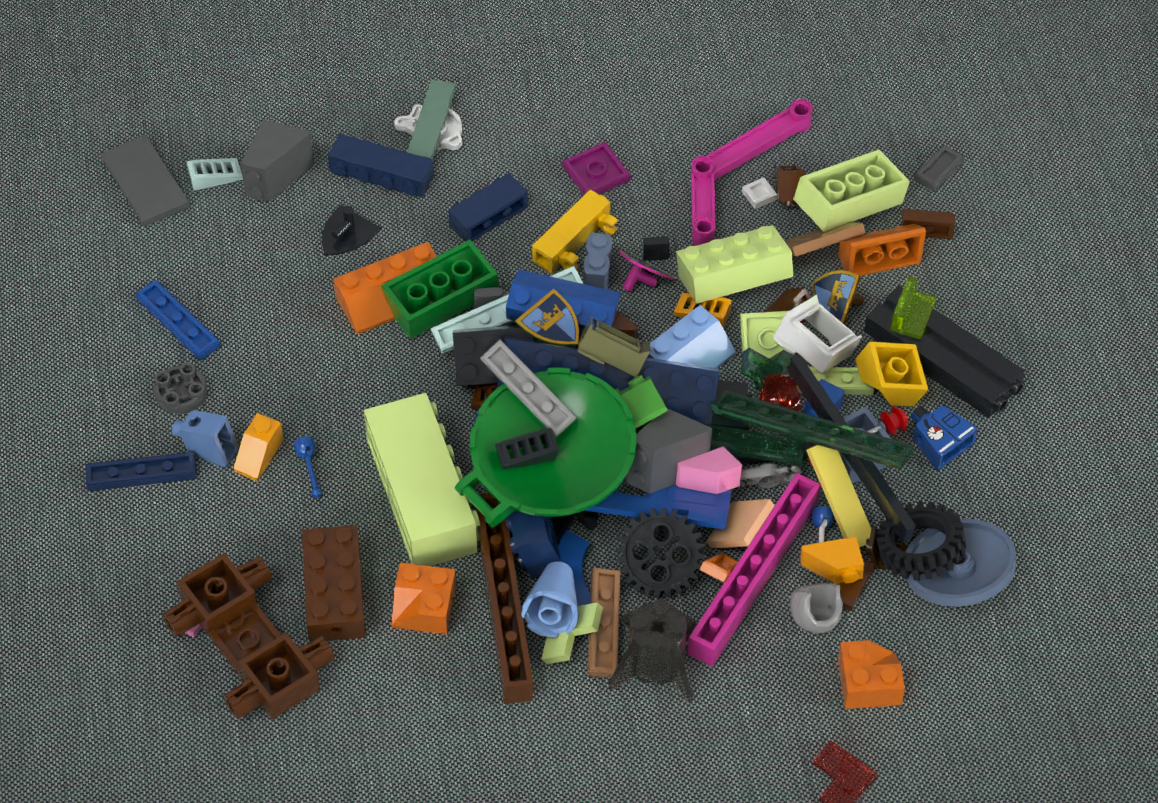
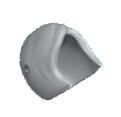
M832 583L799 587L792 592L790 598L791 614L796 624L803 630L822 634L832 630L840 621L843 607L840 585Z

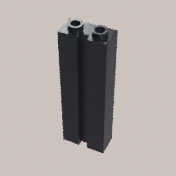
M900 285L886 297L882 305L878 304L866 316L864 328L866 334L878 342L915 344L924 374L988 418L996 411L1001 412L1006 406L1008 399L1012 395H1018L1024 386L1022 381L1025 370Z

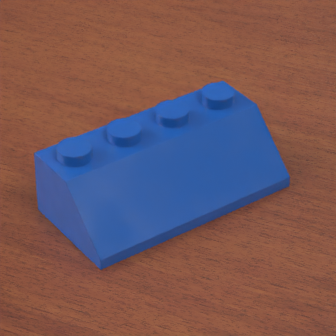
M518 270L512 282L506 304V319L517 320L552 289H555L572 307L577 317L579 336L590 316H593L594 322L598 319L613 327L621 292Z

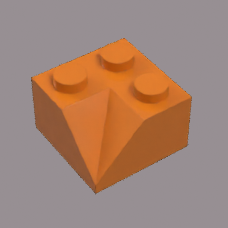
M400 563L394 590L392 628L447 634L456 591L455 569Z
M869 640L840 642L838 665L845 709L902 705L905 686L901 663L895 653Z

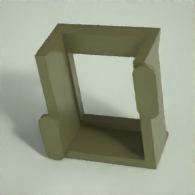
M590 316L579 337L577 351L598 363L604 364L606 362L637 377L650 353V342L640 344L639 340L598 319L594 322L593 316Z

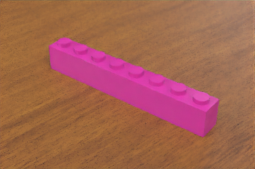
M798 473L795 474L689 636L688 655L713 667L811 515L812 509L818 504L821 484Z

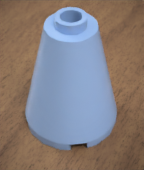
M552 562L546 566L522 606L521 615L527 621V627L540 636L552 638L557 637L559 633H570L577 624L579 614L573 572L570 566L563 562Z

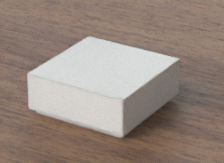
M764 177L742 187V193L754 209L777 200V193Z

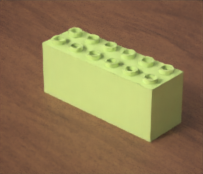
M427 393L365 409L364 418L367 442L411 564L433 566L477 553V541H479L478 526H480L476 510L471 511L469 504L471 502L465 496L459 495L455 490L456 484L463 478L459 466L454 467L452 461L455 460L452 446L445 443L444 439L447 437L443 423L438 424L436 404L429 401Z

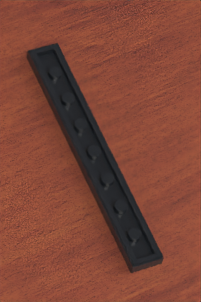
M797 355L791 358L788 373L901 541L904 543L910 540L916 526L802 356Z

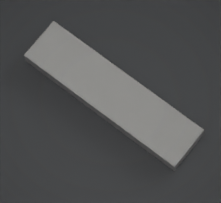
M501 340L480 357V360L546 428H552L556 438L576 420V416Z

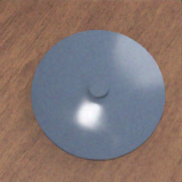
M960 519L963 525L966 548H964V556H960L961 561L959 564L953 563L954 569L951 571L943 568L944 575L939 577L936 572H932V579L926 580L925 574H920V580H914L913 574H910L909 578L906 579L910 588L924 600L942 606L958 607L973 605L995 596L1009 584L1014 576L1017 565L1015 547L1006 532L996 525L985 521ZM928 528L910 543L906 552L915 554L932 551L943 544L946 535L938 529Z

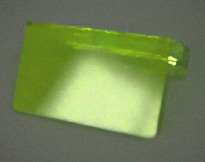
M908 276L893 314L891 331L921 339L935 305L936 297L918 292L919 278Z

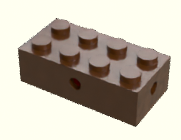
M357 525L302 529L306 622L309 642L318 636H323L326 641L366 638Z

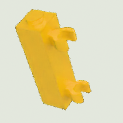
M590 189L532 245V262L551 274L561 265L565 270L572 266L577 270L579 266L575 263L579 260V257L574 252L587 241L591 233H595L601 228L604 233L612 236L618 230L614 226L618 220L610 215V201L605 196L597 194Z

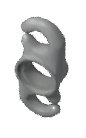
M764 464L756 468L743 470L741 472L740 486L738 487H744L745 483L742 480L749 479L747 481L749 486L757 484L758 487L763 489L773 488L777 485L790 483L796 473L801 475L802 470L799 466L792 465L791 470L793 472L787 473L789 468L786 466L778 468L775 464Z

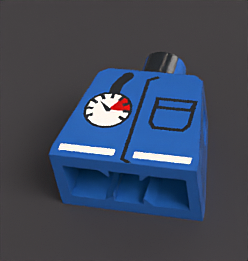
M919 406L911 414V418L917 423L914 429L913 440L937 471L975 443L978 428L945 406H940L932 413Z

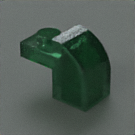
M751 348L742 352L741 374L754 380L755 390L765 393H781L797 386L788 373L791 358L795 357L791 353L782 350L768 358Z

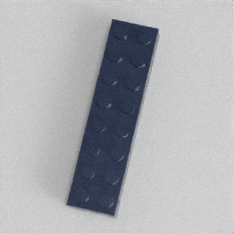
M505 335L504 344L533 373L548 371V368H570L571 372L584 375L589 373L596 376L612 388H618L620 391L629 387L628 382L635 378L606 362L601 364L579 353L577 346L557 345ZM646 358L638 376L642 375L644 378L648 375L650 376L666 407L699 423L711 425L720 371L712 367ZM498 380L497 388L503 384L500 380Z

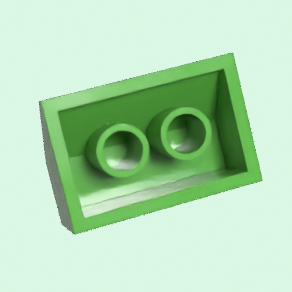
M642 375L633 378L628 382L629 387L622 391L618 388L615 389L628 405L633 416L635 429L668 411L649 375L645 378Z

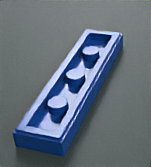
M154 280L135 293L136 299L200 361L221 347L220 341L157 280Z

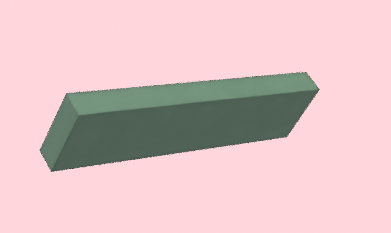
M431 79L407 153L433 160L455 93V83Z

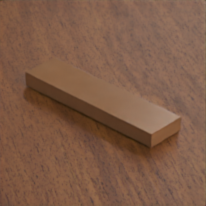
M593 568L591 570L590 604L598 602L603 607L598 631L589 633L587 675L606 678H616L620 600V571L601 568Z

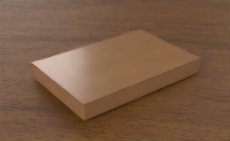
M849 222L826 232L817 229L784 241L791 249L792 256H799L865 233V229L862 223Z

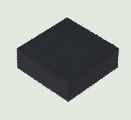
M669 236L643 238V261L669 259Z

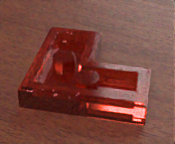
M832 740L813 761L815 767L834 779L820 796V803H856L876 780L878 775L876 771Z

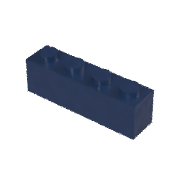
M340 133L328 154L330 172L355 178L361 182L376 184L386 189L404 192L407 195L423 198L434 177L432 159Z

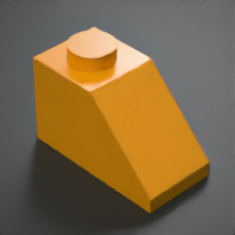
M259 413L256 414L244 432L233 468L234 472L256 481L259 480L284 441L281 422Z
M856 536L801 546V566L837 584L843 582L853 583L863 578L864 562Z

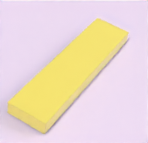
M830 439L807 449L808 456L843 538L856 536L859 548L866 545V540L870 539L871 527L834 440Z

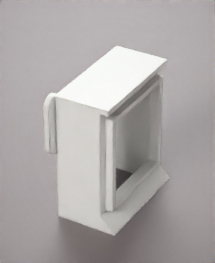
M817 295L787 312L773 336V339L790 354H800L822 374L844 359L851 357L862 338L861 335L857 337L855 333L820 305ZM803 319L808 321L828 339L832 346L828 347L800 321Z

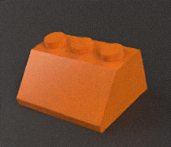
M910 224L859 235L839 243L838 257L844 271L853 272L860 276L919 264L922 259L926 230L922 226Z

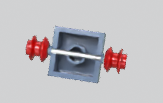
M892 406L890 414L882 411L880 413V422L875 419L867 407L844 417V420L878 470L893 464L896 444L889 435L895 436L897 428L901 431L906 430L908 418L902 409ZM825 427L821 428L819 444L833 439ZM836 444L852 484L859 481L860 478ZM808 456V460H809L811 466L813 467V465H812V463H811V460H810V458H809V456Z

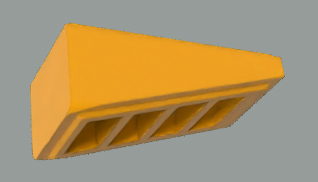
M682 293L674 310V316L684 318L695 309L696 305H701L703 308L709 309L708 312L718 319L724 328L731 312L732 300L718 297L696 304L689 293ZM686 302L691 303L689 309H683Z

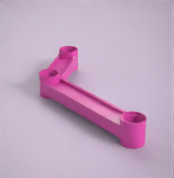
M804 99L795 100L783 112L712 153L696 157L692 161L691 213L692 243L694 246L715 240L714 181L797 132L807 131L811 126L813 110L809 101Z

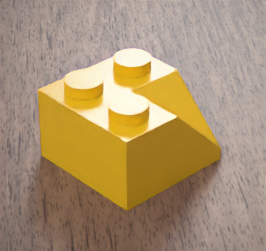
M869 342L855 358L861 382L878 389L890 405L915 406L928 391L915 344Z

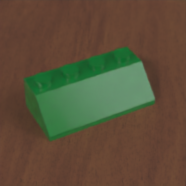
M471 240L381 285V289L397 323L410 339L474 306V291L476 289L499 287L498 273Z

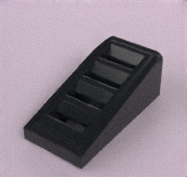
M552 428L538 430L496 443L495 445L503 470L555 461L559 451ZM532 445H534L536 452H532ZM520 447H523L525 453L523 456H521ZM512 449L513 459H510L507 450Z

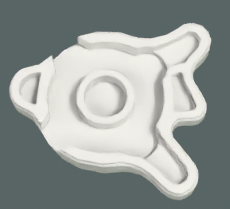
M416 104L410 115L396 118L394 121L395 129L407 132L413 136L422 105ZM450 108L436 150H456L462 146V121L458 114Z

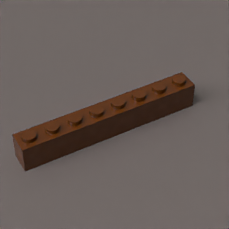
M490 493L479 494L493 509L500 504ZM475 507L474 510H476L480 526H478L479 546L504 704L532 701L533 678L524 622L521 615L522 610L513 554L509 542V530L505 519L495 527H491L485 521L486 517Z

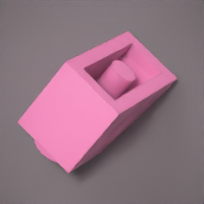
M724 447L679 462L676 485L680 488L719 494L740 486L742 464Z

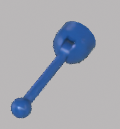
M309 436L298 438L293 443L295 453L299 458L306 460L313 488L311 495L314 498H320L322 490L318 488L311 458L316 453L315 440Z

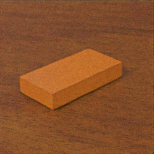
M720 553L703 561L700 571L725 582L738 561L724 553Z

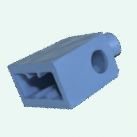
M193 410L185 421L176 420L173 424V435L182 437L188 452H194L195 456L221 467L227 468L239 450V445L227 416Z

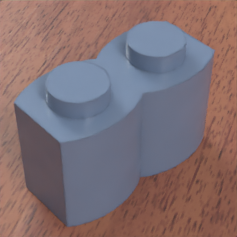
M591 233L586 242L584 284L608 289L609 270L612 264V239L610 234Z

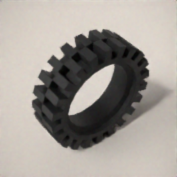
M922 501L916 502L917 508L912 509L911 503L905 505V510L915 523V529H938L946 535V539L941 546L929 552L913 554L901 551L896 546L899 536L886 518V522L881 521L880 529H877V543L881 561L885 564V568L888 571L892 569V574L896 576L901 573L904 579H908L910 574H913L914 580H920V574H925L926 580L932 579V572H936L938 577L944 575L943 568L951 571L954 569L953 563L958 565L961 561L960 556L965 554L966 542L960 517L958 514H954L953 509L949 508L946 510L943 504H939L935 508V502H928L927 507H923Z

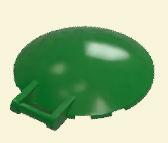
M548 368V371L534 373L576 416V420L557 438L555 437L559 450L555 461L503 470L496 451V443L547 428L502 384L490 394L478 410V416L470 433V453L474 470L456 484L455 490L459 495L465 496L486 517L485 521L491 527L498 525L515 510L535 516L553 517L578 513L600 503L611 495L623 482L632 466L636 452V429L633 416L624 399L614 388L589 373L584 375L571 372L570 368ZM532 445V452H536L534 445ZM520 447L519 450L521 456H523L525 453L523 447ZM512 449L507 450L510 459H513ZM481 484L500 504L493 509L474 490L477 485Z

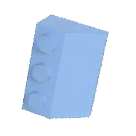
M699 305L650 343V353L647 358L718 369L736 355V351L719 320Z

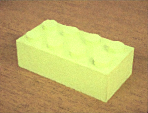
M876 150L800 177L793 200L823 232H826L846 223L902 204L910 181L880 150Z
M773 225L762 226L756 230L737 233L734 236L715 239L705 244L689 246L686 249L676 251L678 276L696 304L793 277L792 251Z

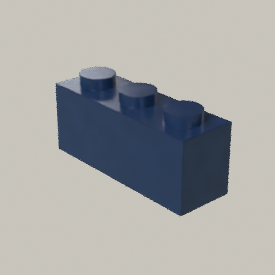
M508 173L501 178L495 179L482 190L474 192L472 196L464 201L454 204L448 210L449 226L465 242L468 240L473 242L528 208V191Z

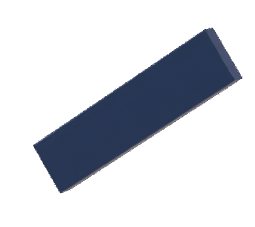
M194 452L85 464L87 491L197 479Z

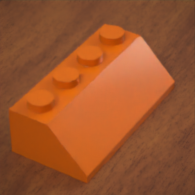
M429 242L333 279L335 297L356 335L396 320L381 289V285L437 257Z

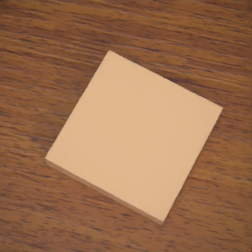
M770 499L731 502L726 529L714 528L706 543L710 548L749 546L775 505Z

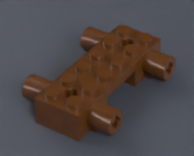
M223 553L177 580L179 596L182 601L163 612L162 617L166 626L175 637L200 624L241 678L242 684L223 695L228 709L236 719H240L259 706H262L269 717L274 719L320 690L318 673L316 671L334 661L335 656L323 636H318L298 648L287 633L281 635L256 602L255 590L270 582L272 574L260 556L236 568L228 556Z

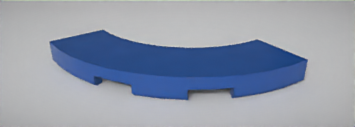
M566 530L558 545L561 562L566 563L572 569L577 606L590 604V592L585 585L582 575V565L586 553L590 549V542Z

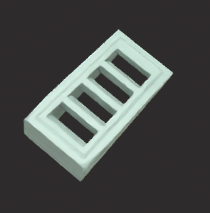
M237 158L186 161L193 191L243 180ZM232 167L234 173H228L227 168Z

